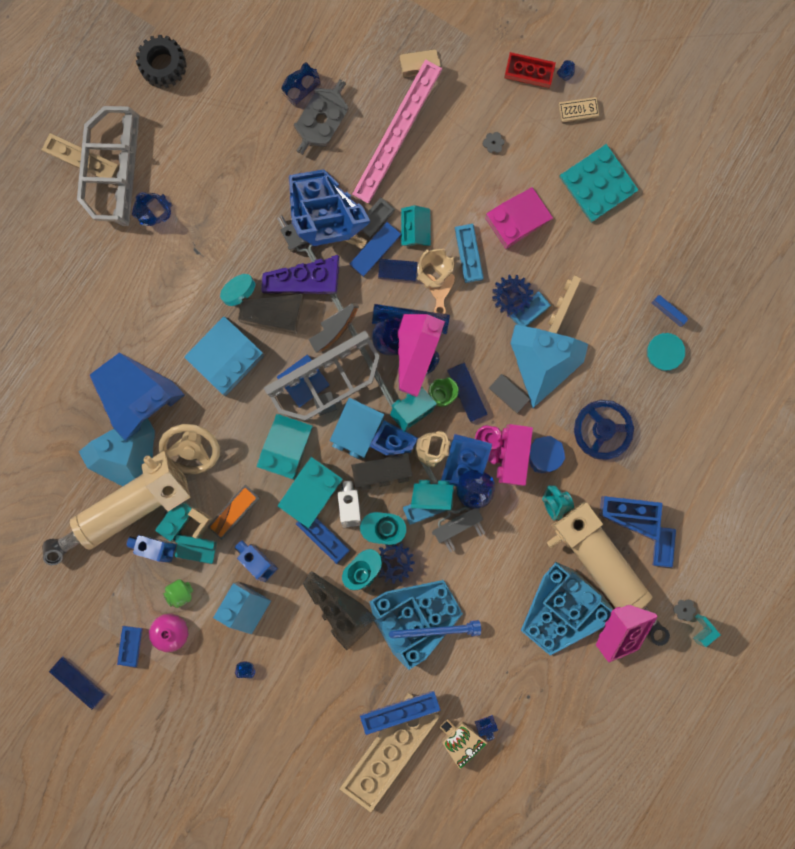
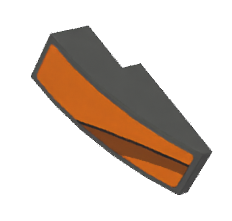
M357 303L348 305L321 322L324 330L308 339L316 353L326 350L346 331L358 311L359 305Z
M244 485L216 516L208 528L223 540L259 501L260 497L247 485Z

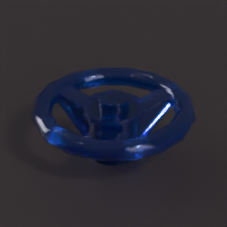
M601 399L590 402L580 410L575 419L574 435L578 446L585 454L594 459L609 460L619 457L628 450L633 441L635 427L631 415L622 405L615 401ZM600 407L612 408L621 414L626 424H615L612 420L603 418L595 409ZM587 414L595 422L592 432L596 439L591 448L583 440L581 432L582 422ZM626 432L625 440L617 449L606 453L598 452L604 441L612 439L615 433Z

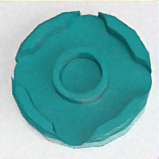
M249 274L238 275L225 284L221 290L220 298L227 306L241 304L245 296L246 298L251 296L256 283Z
M661 333L655 336L647 346L649 363L658 370H673L684 360L685 346L682 340L674 334Z

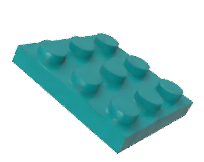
M607 144L559 176L591 223L638 192V188Z

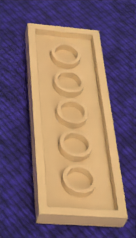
M408 693L403 701L414 696ZM435 712L381 730L339 789L369 812H372L437 722L440 715Z

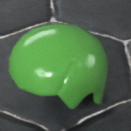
M449 377L434 380L428 389V394L439 407L451 405L458 397L459 392L457 383Z

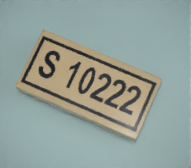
M596 97L559 102L558 104L561 123L599 117Z

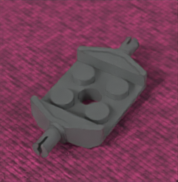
M339 79L334 89L316 88L313 97L297 123H294L295 130L302 138V142L296 150L301 155L304 154L308 145L327 146L348 112L349 108L341 97V91L346 83L342 82L341 79ZM325 115L327 120L321 124L316 121L317 117Z

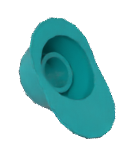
M373 512L362 519L360 532L363 538L369 542L392 545L401 542L405 537L406 524L398 515Z
M372 549L363 550L343 571L342 582L345 587L350 590H360L371 586L382 565L379 553Z

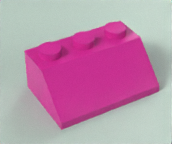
M508 424L506 428H503L502 439L504 440V446L500 448L499 458L502 459L501 467L497 469L499 483L515 486L526 485L533 427Z
M632 605L616 607L612 610L609 620L605 623L604 630L599 634V639L596 643L597 648L609 663L638 651L658 616L655 613Z

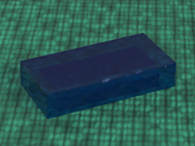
M380 259L378 279L416 282L417 262Z

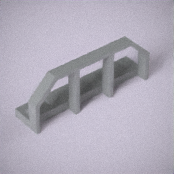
M103 106L84 124L77 200L94 220L113 221L121 226H129L140 116L130 107ZM108 113H125V116L122 118L124 128L120 139L121 144L90 143L91 129ZM89 149L121 150L119 154L120 171L117 173V178L87 177ZM86 183L118 184V190L115 193L116 209H114L113 216L97 215L85 201Z
M363 331L264 387V390L270 396L280 414L307 421L372 384L380 356L366 331ZM368 344L375 355L369 380L353 388L337 358L343 359L351 354L350 351L356 347L361 349ZM335 362L350 391L323 405L309 377L315 375L317 369L322 366L327 368ZM304 378L320 408L306 416L282 410L275 397L284 392L283 388L299 384L301 382L299 379Z

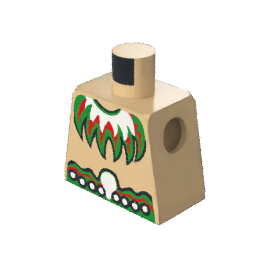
M447 719L440 726L446 734L442 739V743L459 769L487 744L481 735L462 721L454 726Z

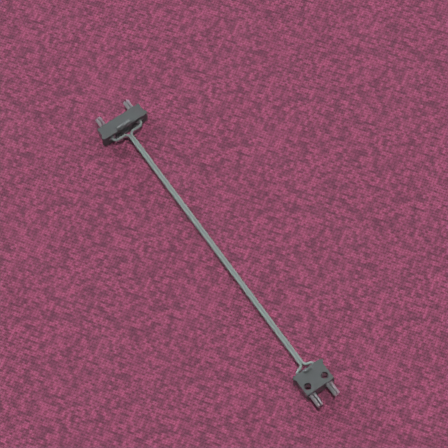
M280 216L281 219L278 217L277 219L282 227L280 231L289 245L288 249L291 252L295 250L299 252L306 251L311 261L315 262L314 260L317 259L311 250L313 245L310 244L308 249H299L308 244V242L298 236L292 223L288 225L283 216ZM330 294L338 311L344 309L336 294ZM350 323L348 329L352 337L358 334L352 323ZM363 347L360 351L370 370H372L373 362L365 347ZM376 370L375 379L389 405L393 408L394 400ZM421 462L432 484H438L431 468ZM463 507L457 511L453 509L447 510L448 516L439 520L438 528L432 531V535L436 536L439 544L444 541L450 552L455 551L450 538L474 525L479 536H482L480 530L484 535L485 531L480 524V521L484 520L479 512L480 508L475 507L470 510L468 507ZM463 510H468V512L441 526V522L450 518L451 512L457 514Z

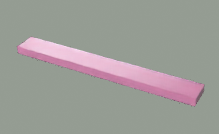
M425 59L352 195L370 204L438 79L442 68Z

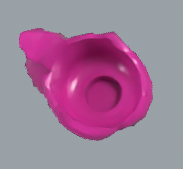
M488 425L480 427L475 434V439L492 443L488 461L491 464L501 463L502 459L499 458L500 448L504 446V440L502 439L500 429Z

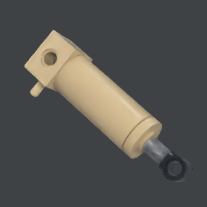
M165 451L153 458L145 456L143 459L145 463L142 464V475L70 519L72 532L61 539H48L43 543L44 562L51 566L59 564L63 559V555L79 543L86 549L91 550L161 505L167 511L175 508L191 498L186 476Z
M581 502L573 510L566 513L561 520H557L551 525L557 535L547 542L548 546L553 548L562 541L567 547H570L615 608L632 605L649 611L646 606L653 596L601 528L603 523L587 502ZM575 520L580 522V527L577 530L573 527ZM657 620L650 629L647 638L651 643L663 646L669 641L670 633ZM657 630L662 631V638L659 640L654 638V633Z

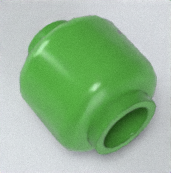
M178 579L165 587L163 596L170 607L179 608L191 601L193 589L189 582L184 583L183 580Z

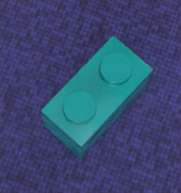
M421 387L417 397L407 394L405 399H398L394 402L390 416L405 432L432 413L437 403Z
M184 501L171 509L155 531L170 542H174L176 535L182 532L192 518L188 514L193 507Z

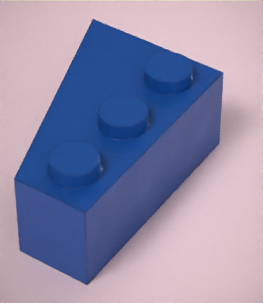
M607 496L601 497L599 516L659 542L663 503Z

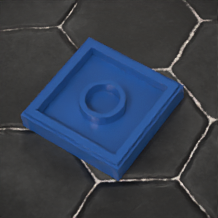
M307 354L278 375L277 378L280 379L312 361ZM317 369L315 375L309 377L317 394L330 386L319 369ZM304 378L299 379L301 382L293 387H290V385L285 387L299 408L314 397Z

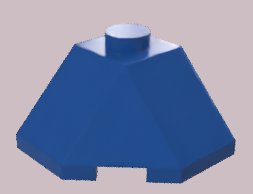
M384 420L370 447L387 456L410 453L418 438Z

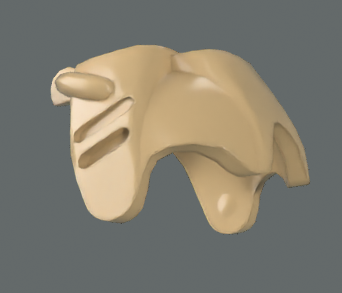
M427 249L422 254L417 266V280L421 281L426 288L429 286L433 288L441 287L453 271L454 257H447L445 249L431 251ZM427 266H431L441 277L436 281H432L425 275L423 270Z
M444 432L427 433L417 439L414 453L427 467L434 468L445 456H449V447L452 442L448 441V436ZM432 438L443 440L438 456L428 454Z

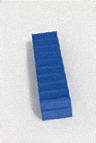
M429 691L428 693L360 715L365 734L368 735L441 710L435 691Z

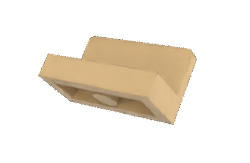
M437 50L401 54L400 63L403 78L417 76L425 59L440 67Z
M192 508L188 514L201 523L192 537L195 539L201 538L214 520L198 508Z

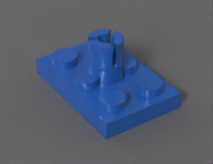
M454 434L441 481H450V485L478 492L492 443Z

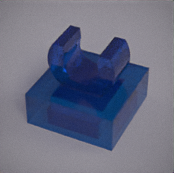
M493 715L474 721L480 737L485 735L487 741L495 739L493 732L498 731Z

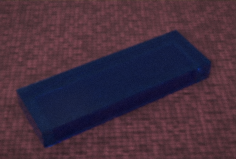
M465 362L448 369L449 377L457 383L459 388L458 397L469 421L473 422L488 415Z
M61 657L49 671L91 710L106 695L64 657Z

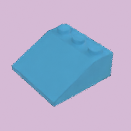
M223 316L184 358L226 397L265 355Z

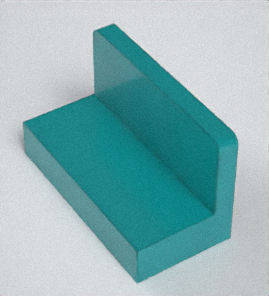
M416 205L401 208V246L407 247L417 244L430 246V208Z
M180 534L176 535V558L209 564L213 563L217 541L202 538L195 539L191 536Z
M697 614L695 618L704 629L694 636L693 639L698 645L706 648L721 634L705 616Z

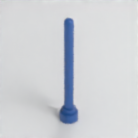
M473 620L466 625L393 630L389 632V637L406 638L457 633L480 636L481 624L479 620Z

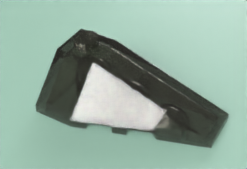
M313 571L308 574L303 583L314 604L319 605L324 614L321 616L324 621L328 620L333 628L331 630L333 636L348 650L370 629L376 618L363 604Z

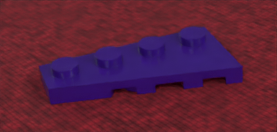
M335 255L331 256L332 258L318 259L308 264L302 263L291 268H281L265 272L262 275L261 292L263 294H337L340 257Z

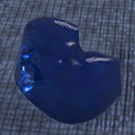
M565 60L557 71L558 76L564 81L570 80L575 73V63L571 60Z
M247 661L239 662L235 668L236 677L253 678L255 675L254 665Z

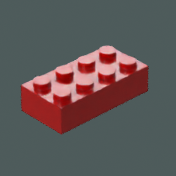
M510 52L504 78L550 88L556 62Z

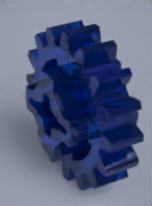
M508 275L507 280L503 277L501 278V284L495 283L497 289L492 290V293L495 295L492 297V301H497L495 308L501 307L500 313L507 311V316H510L511 312H514V315L517 316L518 311L522 314L525 313L524 307L530 308L528 302H533V297L530 296L533 294V290H528L531 284H525L526 278L519 280L518 275H516L515 279H512L511 275ZM518 286L522 287L525 293L520 291ZM512 293H515L514 298H510ZM501 299H504L507 302V305H505L501 301Z
M403 543L399 546H396V544H392V546L385 544V549L379 547L381 560L386 563L388 569L385 572L381 566V573L378 577L385 576V582L390 578L393 584H395L396 579L403 582V576L409 578L407 572H413L410 565L415 564V561H410V558L414 555L407 553L410 548L403 549ZM396 549L395 553L390 556L384 554L389 550ZM402 552L407 558V564L403 563L400 558ZM394 557H397V562L403 566L395 565L392 568L390 567L391 563L385 558L394 559ZM398 569L404 570L399 575H393L394 571Z

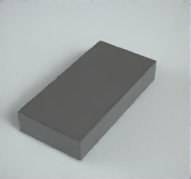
M380 197L366 213L370 223L361 231L371 238L395 212V209Z
M502 374L488 388L515 413H518L530 400Z

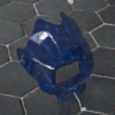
M141 192L136 196L132 216L139 220L140 225L153 226L170 218V208L173 205L171 202H168L164 194L160 196L156 193ZM154 199H157L165 209V212L158 218L148 207V204Z

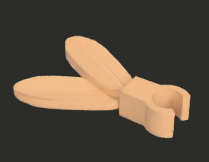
M431 274L426 275L432 281H436L435 277ZM453 274L446 279L441 287H428L436 299L435 316L437 315L436 310L439 308L443 309L442 315H445L444 299L454 284L455 277Z

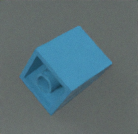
M349 398L331 436L330 442L333 443L332 447L343 451V449L351 451L349 455L354 458H365L370 449V444L385 418L384 414Z
M238 581L232 584L213 618L229 628L252 634L271 600Z

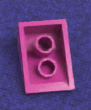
M533 187L486 213L485 219L504 248L507 249L552 220L553 217Z

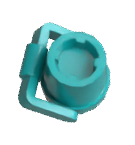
M547 486L542 498L546 511L552 520H561L564 514L574 509L573 499L567 491L561 493L556 486Z

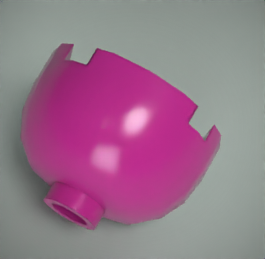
M173 613L157 617L149 630V639L152 645L166 653L182 648L189 635L185 620Z

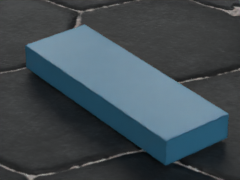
M468 224L455 227L464 282L470 283L484 280L474 225Z

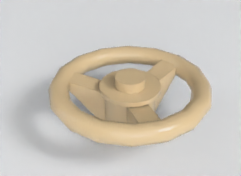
M181 424L174 426L166 431L159 441V453L165 451L169 457L180 455L187 460L197 459L203 464L189 467L178 464L172 459L183 474L206 472L216 464L220 457V446L215 436L207 429L197 425ZM185 432L182 439L167 449L166 444L170 437L174 434ZM200 435L205 437L212 446V456L210 459L201 444Z

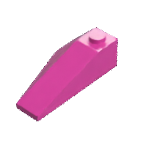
M427 314L403 315L398 330L400 391L415 397L418 396L445 321Z

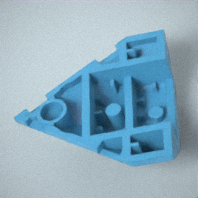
M520 325L514 326L510 344L514 351L525 388L529 394L532 408L539 404L584 363L588 348L587 343L537 328Z
M148 418L141 423V430L127 441L112 429L88 443L79 451V454L88 469L123 487L143 474L142 464L145 463L143 461L145 456L153 458L155 430Z

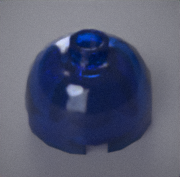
M393 316L382 319L372 330V343L375 349L383 355H398V330L402 321L400 318Z
M478 470L466 471L459 477L457 482V496L460 502L468 508H483L494 497L495 482L486 472L482 474L478 473Z

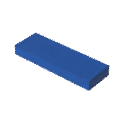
M386 222L349 265L361 276L365 277L399 239L401 233Z
M318 518L314 520L309 529L300 522L296 523L336 564L350 551Z

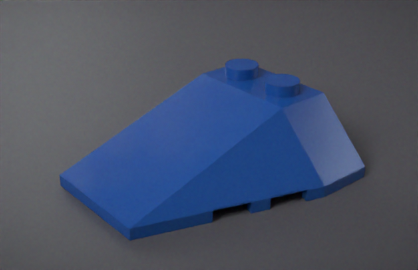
M324 169L289 175L292 224L298 236L311 245L318 246L349 240L370 223L364 208L359 203L356 204L348 192L345 193L340 189L339 183Z
M120 352L90 374V378L103 403L113 429L125 441L140 431L141 423L166 404L171 407L185 396L173 381Z

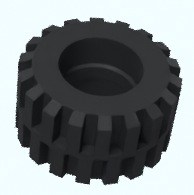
M158 35V38L151 36L149 41L145 39L143 41L144 45L138 47L140 52H136L138 59L136 64L143 78L150 85H156L157 88H161L162 85L165 88H169V84L176 85L175 81L182 80L181 74L185 75L186 70L184 67H187L186 58L180 45L174 39L171 40L169 36H165V38L162 35ZM167 54L172 57L170 64L166 68H152V61L158 55Z

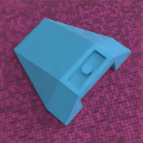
M555 562L543 575L521 631L551 656L603 628L614 609L605 597L577 572Z
M444 580L387 591L369 601L377 627L392 653L408 670L426 660L446 634L390 638L389 632L393 630L453 626L463 614Z

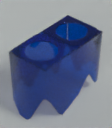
M305 62L300 70L286 77L281 87V92L294 107L321 84L317 69L311 68ZM307 75L314 78L313 83L308 88H305L302 85L303 77ZM291 88H297L300 90L298 98L292 99L288 96V91Z

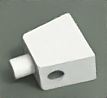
M352 481L341 482L342 492H338L342 527L360 526L361 514L358 492L353 490ZM347 500H352L351 503L346 504Z

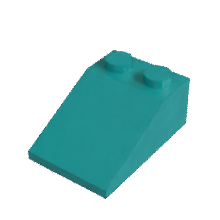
M276 414L256 467L295 480L313 425Z
M311 457L277 507L309 529L343 479Z
M419 480V483H414L411 508L451 510L453 508L454 485H450V481H438V484H430V480Z

